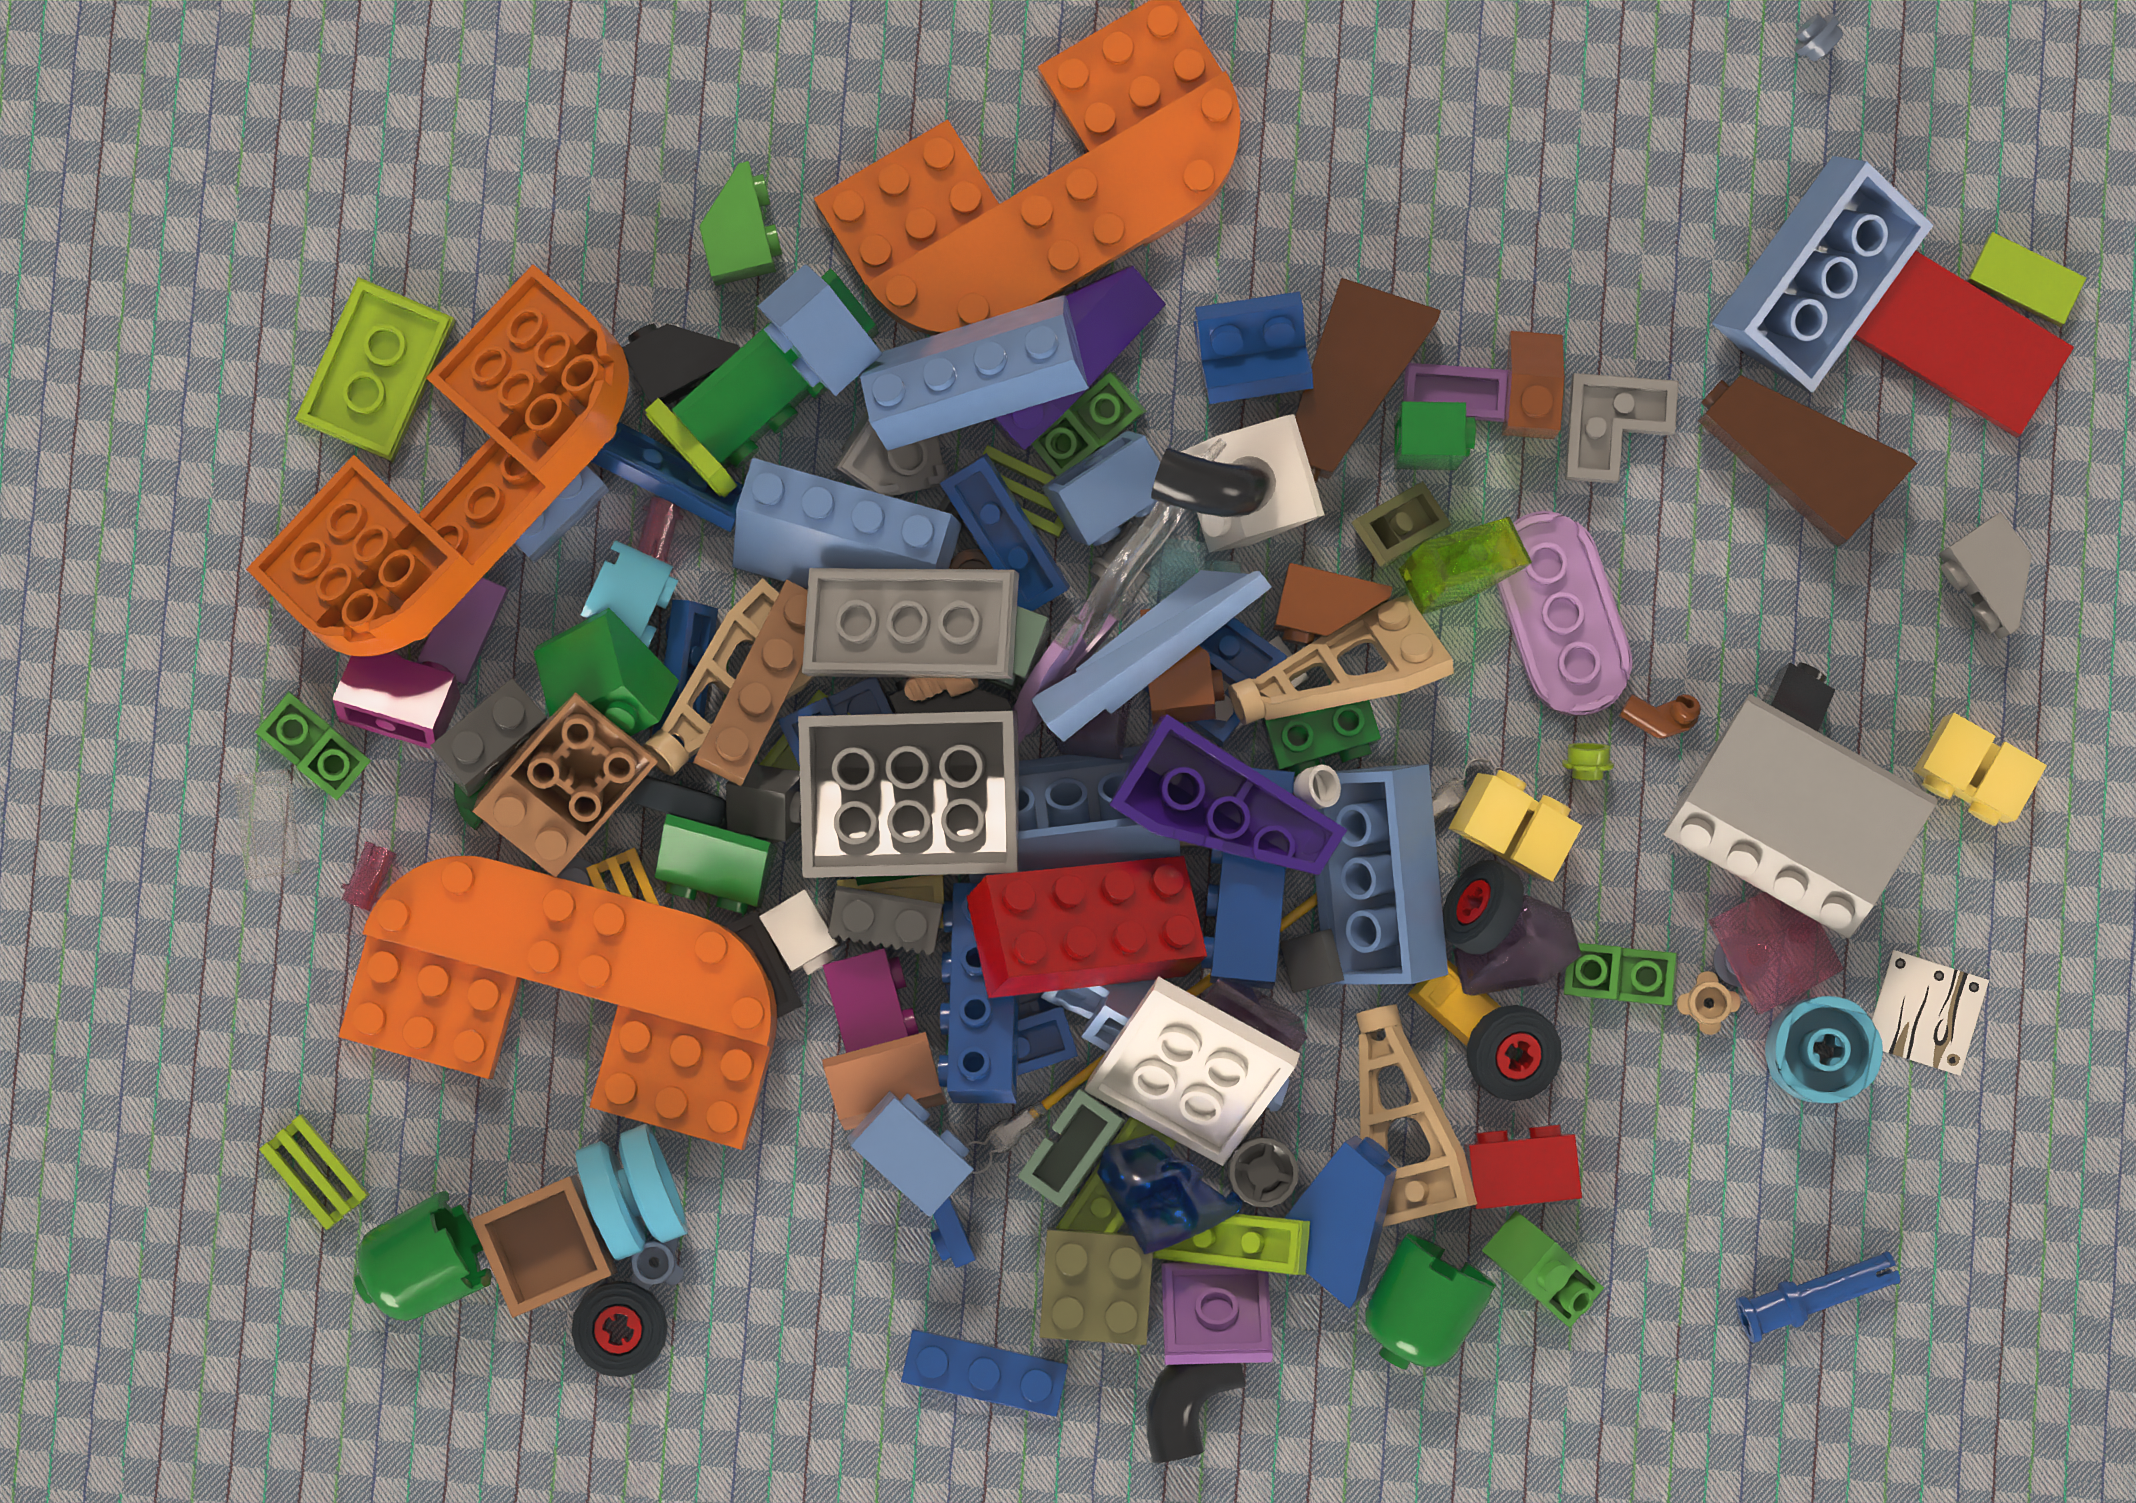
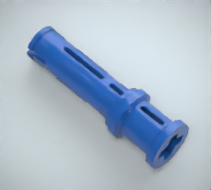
M1885 1251L1876 1257L1796 1285L1793 1281L1788 1282L1786 1280L1778 1283L1777 1290L1752 1299H1748L1745 1296L1736 1298L1737 1312L1749 1340L1754 1344L1761 1341L1762 1335L1790 1324L1794 1328L1803 1326L1804 1322L1808 1321L1809 1314L1890 1285H1897L1900 1283V1274L1898 1270L1892 1271V1269L1876 1274L1881 1270L1896 1266L1890 1252Z

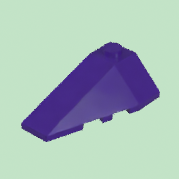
M1133 265L1111 273L1066 295L1088 387L1166 305ZM1085 390L990 419V421L1012 445L1025 450L1058 420Z
M1168 714L1160 716L1131 761L1109 803L1110 807L1155 835L1314 875H1320L1347 832V829Z

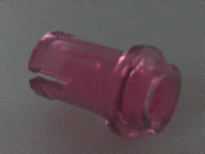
M651 496L649 506L643 505L642 510L646 511L647 514L637 550L651 556L656 540L653 557L668 563L667 558L677 520L683 521L684 518L683 515L679 514L681 507L668 500Z
M365 841L364 849L349 883H342L340 887L345 890L341 900L371 912L374 903L376 904L380 899L377 896L397 854L379 845L377 847L375 844Z

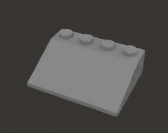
M1749 694L1680 795L1663 835L1850 939L1876 904L1936 807L1938 799Z
M1017 710L798 716L803 878L1018 872L1019 750Z

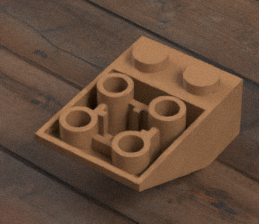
M575 692L511 755L478 794L472 812L556 878L658 763V759Z

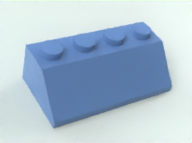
M1832 156L1712 324L1746 355L1804 391L1813 393L1931 230L1933 224L1867 161Z
M1065 295L883 351V354L860 375L869 422L887 451L1089 389L1068 300Z
M752 458L736 509L732 567L783 583L787 579L805 589H808L809 568L949 569L962 524L950 513Z
M1141 746L1019 761L1018 872L1181 856L1179 840L1155 835L1109 806L1131 761ZM1004 873L969 874L970 883H980L986 875Z
M1429 764L1380 766L1335 771L1341 785L1340 797L1333 806L1316 809L1347 829V832L1320 875H1315L1320 931L1332 929L1344 976L1343 981L1331 984H1415L1448 975Z

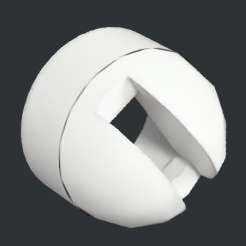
M1318 765L1307 768L1297 775L1293 793L1297 798L1314 809H1322L1333 806L1338 801L1341 785L1336 772L1331 767Z

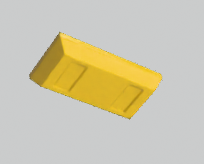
M1447 959L1448 975L1419 982L1407 995L1467 1047L1471 1032L1482 1017L1501 1006Z

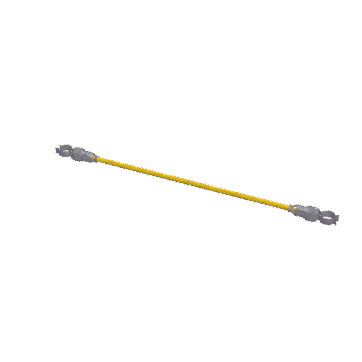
M1492 754L1488 760L1484 758L1471 760L1465 767L1463 779H1449L1436 789L1432 797L1434 823L1445 814L1454 813L1459 809L1468 792L1461 784L1466 779L1465 771L1467 767L1477 761L1489 763ZM1496 767L1494 769V776H1496V771L1501 770L1502 767ZM1317 892L1281 919L1280 933L1318 905ZM1210 973L1186 992L1197 997L1214 984L1210 983ZM1105 1053L1041 1102L1038 1100L1033 1105L1022 1108L1012 1117L998 1121L986 1133L987 1140L985 1143L978 1141L967 1143L966 1146L968 1147L975 1143L986 1145L990 1141L996 1149L989 1153L990 1161L986 1168L978 1172L972 1171L971 1173L980 1174L985 1172L992 1163V1153L998 1151L999 1154H1003L1016 1147L1023 1135L1038 1125L1041 1118L1048 1113L1047 1110L1089 1079Z

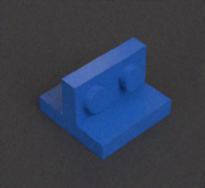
M1300 291L1195 307L1196 321H1193L1195 340L1209 404L1314 388L1313 372L1306 347L1303 303Z

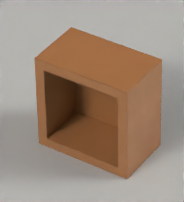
M578 1175L566 1177L471 1218L512 1318L618 1273L611 1253L592 1217Z

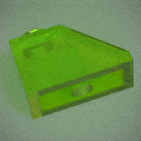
M1509 516L1425 541L1398 570L1417 609L1423 615L1462 603L1523 570L1532 561Z

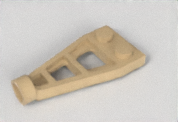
M763 578L727 613L661 730H658L643 745V748L658 759V763L655 766L663 773L670 776L675 775L689 758L698 753L713 723H708L693 710V703L710 683L715 684L726 695L732 687L735 679L726 670L730 656L738 644L742 642L754 644L779 595ZM801 667L785 700L802 691L816 676L803 674ZM672 735L679 736L683 740L684 747Z
M1406 594L1381 604L1328 637H1320L1257 678H1248L1230 685L1228 690L1238 719L1243 725H1247L1262 718L1271 720L1406 693L1454 674L1453 659ZM1372 643L1387 664L1384 669L1377 672L1348 675L1339 664L1338 659L1359 644ZM1317 666L1323 668L1332 682L1331 685L1296 691L1291 683L1295 678Z
M1397 1004L1357 1013L1356 1017L1360 1030V1139L1363 1140L1365 1137H1369L1388 1152L1387 1135L1390 1125L1397 1119L1409 1117L1420 1124L1431 1148L1429 1157L1423 1162L1404 1167L1393 1165L1397 1171L1383 1227L1476 1205L1477 1201L1464 1150L1403 1032ZM1385 1030L1386 1037L1381 1041L1377 1040V1032ZM1395 1065L1402 1070L1411 1093V1101L1408 1105L1388 1110L1381 1103L1378 1076L1383 1068Z

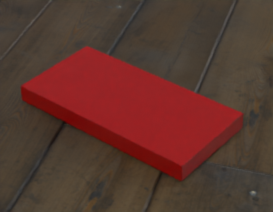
M1916 250L1853 336L1855 340L2016 438L2024 431L2074 349V346Z

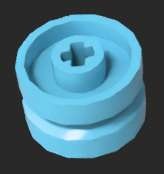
M647 1124L621 1133L619 1152L624 1168L621 1167L612 1148L602 1141L576 1150L575 1154L588 1207L609 1251L616 1260H621L643 1251L645 1232L640 1216L643 1217L652 1236L662 1243L688 1234L685 1212L674 1179L660 1145Z

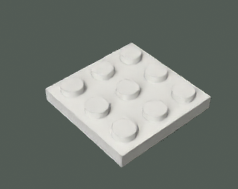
M1158 976L1090 1075L1084 1091L1224 1166L1295 1069L1300 1053Z

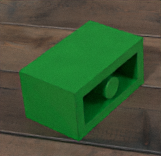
M1402 401L1394 417V469L1457 470L1464 457L1470 456V449L1475 447L1476 422L1475 417H1466V402Z

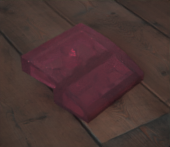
M1764 891L1708 920L1756 1015L1763 1014L1844 970L1821 923Z

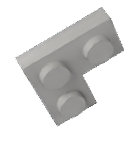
M1574 373L1571 377L1565 480L1617 484L1620 480L1623 432L1673 436L1676 430L1679 381Z

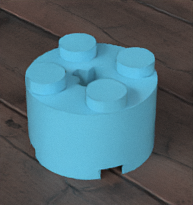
M615 540L611 550L620 554L616 564L605 560L581 612V616L588 619L610 608L649 647L657 628L647 623L656 605L666 609L679 580L669 576L673 568L672 565Z
M1821 996L1796 1001L1787 1005L1778 1014L1767 1034L1765 1054L1772 1079L1788 1094L1812 1103H1840L1856 1096L1874 1081L1881 1066L1883 1045L1878 1029H1876L1870 1017L1859 1005L1841 997ZM1826 1036V1045L1834 1048V1054L1832 1057L1823 1058L1820 1063V1055L1813 1052V1046L1815 1042H1822Z

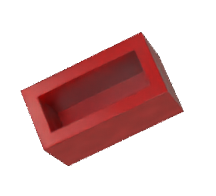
M1560 1124L1529 1127L1530 1138L1509 1140L1508 1130L1476 1133L1477 1143L1464 1144L1465 1157L1477 1204L1472 1205L1471 1208L1486 1209L1582 1199L1575 1134H1561Z

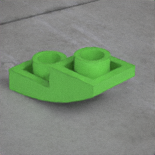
M1109 372L1074 402L1031 445L1053 472L1059 476L1114 440L1147 411L1117 374Z
M290 691L285 694L255 730L258 736L286 757L299 771L336 801L371 762V759Z
M1568 942L1564 995L1674 1006L1679 954Z

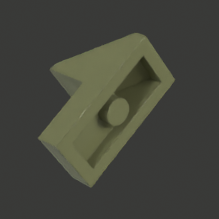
M1423 481L1351 522L1382 570L1410 550L1440 534L1452 525Z

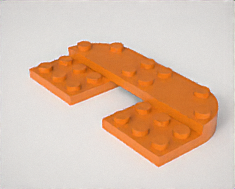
M1149 0L1037 66L1038 73L1087 153L1004 202L998 203L948 119L814 198L815 204L866 289L885 313L896 322L916 333L919 331L934 336L1053 299L1057 294L1142 244L1145 247L1202 212L1216 198L1227 182L1237 155L1241 124L1240 109L1236 92L1227 72L1221 70L1179 0Z
M534 264L528 268L426 377L431 384L485 431L490 438L422 511L417 514L371 469L353 455L246 569L300 624L333 650L352 656H374L392 652L415 640L427 637L433 627L459 603L589 464L603 446L614 437L626 403L629 388V370L625 353L617 339L589 310Z
M450 856L424 863L394 882L373 907L362 932L367 937L338 1037L486 1079H493L521 978L618 1005L590 1108L745 1150L774 1047L777 1030V1005L771 981L768 980L762 965L755 956V952L728 928L697 915L478 856Z

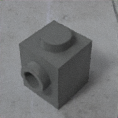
M752 764L742 786L728 781L726 783L727 830L755 836L756 839L771 843L786 842L801 826L800 771Z

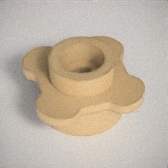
M1710 971L1700 973L1696 978V985L1690 992L1681 994L1677 999L1678 1011L1695 1019L1699 1023L1700 1031L1707 1035L1718 1033L1721 1029V1021L1725 1020L1731 1012L1738 1011L1741 1004L1739 995L1718 983V976ZM1706 998H1711L1713 1000V1006L1711 1008H1706L1704 1006V1000Z

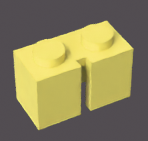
M1952 713L1944 716L1913 772L1925 778L1922 785L1932 793L1948 800L1951 799L1953 794L1971 804L1968 809L1969 813L1990 825L1996 826L1999 821L2008 823L2017 820L2047 765L2007 742H2003L2001 747L1992 743L1996 737L1995 735L1960 715Z
M1498 770L1496 776L1477 773L1448 829L1531 876L1553 882L1582 828V825L1568 818L1571 809L1546 795H1543L1539 802L1534 800L1533 797L1523 792L1527 784L1505 771Z

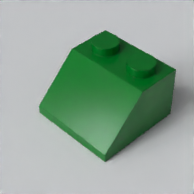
M610 608L537 645L533 652L549 717L576 692L629 736L660 721L679 683L676 676Z
M667 814L662 832L655 878L667 882L665 893L695 901L697 892L700 891L718 896L715 907L746 915L748 905L757 908L762 906L778 848L771 842Z

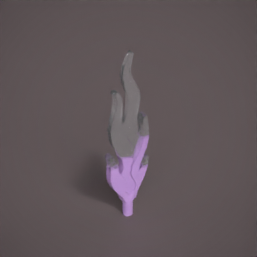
M1218 439L1200 458L1214 461L1226 447L1227 443L1222 439ZM1161 501L1156 502L1148 517L1106 569L1088 597L1078 618L1074 614L1068 618L1054 641L1036 664L1012 711L1017 710L1018 746L1026 734H1031L1043 720L1031 699L1040 692L1076 673V668L1088 660L1113 631L1149 579L1150 575L1143 568L1173 532L1184 512L1183 508Z

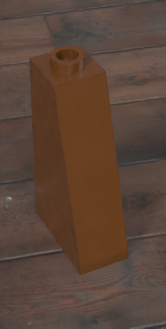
M1341 278L1311 366L1314 388L1303 390L1295 415L1315 483L1318 482L1319 477L1330 479L1434 329L1441 310Z
M1740 375L1730 386L1724 380H1721L1701 402L1708 410L1698 422L1837 547L1845 543L1918 464L1910 456L1743 375Z

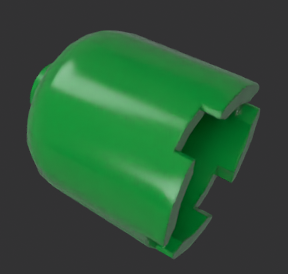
M447 1191L439 1192L373 1228L364 1235L359 1244L357 1252L359 1274L354 1277L357 1291L365 1303H374L380 1311L395 1320L409 1321L491 1285V1269L485 1268L481 1270L476 1253L483 1250L471 1218L461 1204L451 1208L446 1203L449 1201V1193Z
M1408 1233L1407 1236L1405 1235L1402 1242L1398 1243L1365 1309L1366 1326L1371 1336L1382 1345L1379 1355L1386 1361L1404 1370L1408 1368L1410 1363L1421 1367H1439L1449 1362L1458 1352L1492 1298L1491 1293L1496 1286V1283L1468 1262H1465L1462 1269L1459 1270L1442 1260L1444 1248L1412 1233Z

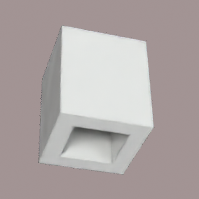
M804 889L759 916L792 972H797L803 968L806 974L810 975L823 968L824 964L835 960L830 951L839 947L840 944L837 939H832L829 935V926L807 890Z

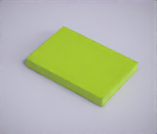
M358 277L295 420L298 423L393 463L428 386L429 381L426 377L435 369L456 320L454 317Z

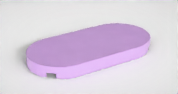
M1539 511L1527 514L1513 522L1500 537L1493 554L1492 568L1495 583L1528 682L1538 699L1558 713L1569 716H1588L1598 713L1613 704L1625 689L1632 669V654L1597 547L1587 529L1569 517L1563 516V514L1552 511Z

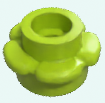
M1573 743L1568 745L1567 760L1562 761V766L1572 769V778L1594 781L1604 779V771L1613 769L1614 763L1610 760V746Z

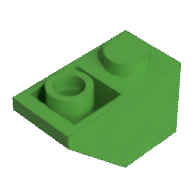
M749 161L738 163L699 225L710 274L715 286L776 272L773 257L782 255L776 225L765 226L761 209L762 206L771 205L764 175L754 176Z
M1516 1210L1481 1250L1508 1276L1569 1328L1591 1307L1593 1300L1604 1289L1562 1247Z

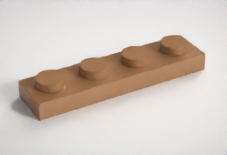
M786 579L693 763L739 786H742L803 665L807 589Z

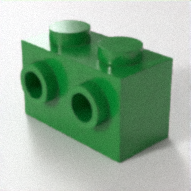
M1370 700L1271 720L1261 719L1276 770L1285 771L1289 769L1290 772H1295L1294 778L1307 768L1321 765L1319 760L1338 754L1342 763L1372 754L1370 745L1381 740Z

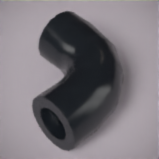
M1167 448L1154 480L1151 499L1201 514L1219 517H1242L1259 511L1269 502L1275 492L1276 478L1268 463L1258 457L1245 456L1236 459L1233 463H1222Z
M1241 1363L1167 1365L1159 1373L1146 1404L1147 1439L1152 1462H1170L1189 1458L1204 1452L1199 1427L1201 1407L1209 1397L1215 1394L1246 1387Z

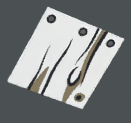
M1893 950L1872 1018V1022L1876 1029H1878L1882 1039L1883 1051L1961 1076L1989 980Z

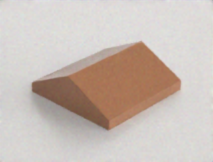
M926 1032L822 1059L837 1116L845 1131L856 1128L889 1091L900 1100L908 1093L925 1109L947 1104L943 1087L939 1086L938 1070Z

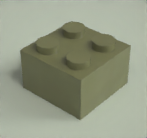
M1047 1227L1039 1338L1147 1345L1154 1236L1152 1234Z

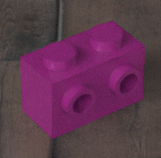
M392 651L374 656L351 655L332 700L339 722L431 749L430 745L446 733L461 696L456 675L451 673L445 666L432 661H424L422 664L402 659L398 653Z
M883 948L823 965L846 1053L920 1033L913 1008L905 1010L902 1008L898 989L905 988L907 985L899 956L889 959L887 949Z

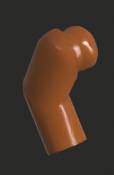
M1631 694L1623 706L1619 717L1656 738L1665 739L1689 731L1698 722L1701 706L1699 701L1689 694L1679 695L1676 700L1657 707Z

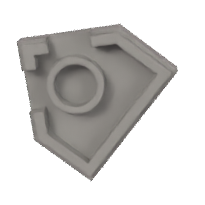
M867 410L841 448L844 452L833 467L835 472L858 488L886 496L941 487L940 482L948 477L946 464H943L938 436L887 451L869 422Z

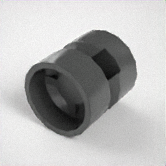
M1254 1137L1243 1141L1237 1146L1228 1160L1227 1177L1232 1190L1243 1201L1255 1207H1272L1283 1203L1293 1193L1298 1183L1299 1167L1294 1154L1285 1144L1269 1137Z

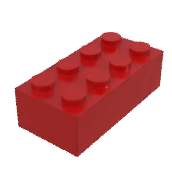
M1184 856L986 875L966 897L988 998L1156 980L1158 976L1162 979L1184 977L1207 957Z

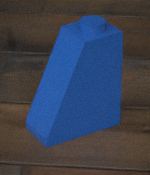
M1357 1135L1342 1144L1284 1217L1285 1219L1310 1221L1306 1273L1348 1309L1360 1301L1367 1292L1397 1171L1388 1162L1390 1158L1389 1153L1379 1143L1369 1137H1365L1362 1140Z

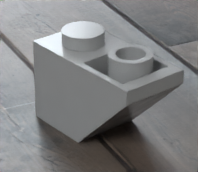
M2000 512L1939 553L1945 562L1941 565V569L1946 579L1956 590H1965L1975 605L1971 611L1977 623L1986 633L1991 634L1994 632L1998 639L2012 634L2020 627L2032 557L2005 516Z

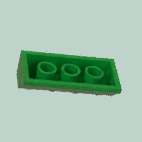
M830 268L821 278L831 287L876 345L877 343L873 340L879 333L876 323L839 276ZM763 328L678 403L672 411L725 470L731 464L738 469L758 452L759 447L756 445V442L769 430H772L775 434L781 432L798 416L799 413L795 410L796 406L809 395L814 399L819 398L828 389L821 382L811 387L792 365L798 358L795 352L790 349L784 353Z

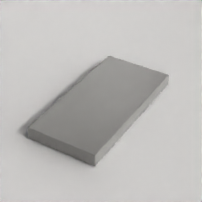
M809 568L802 673L807 676L1013 679L1019 573L1015 570Z

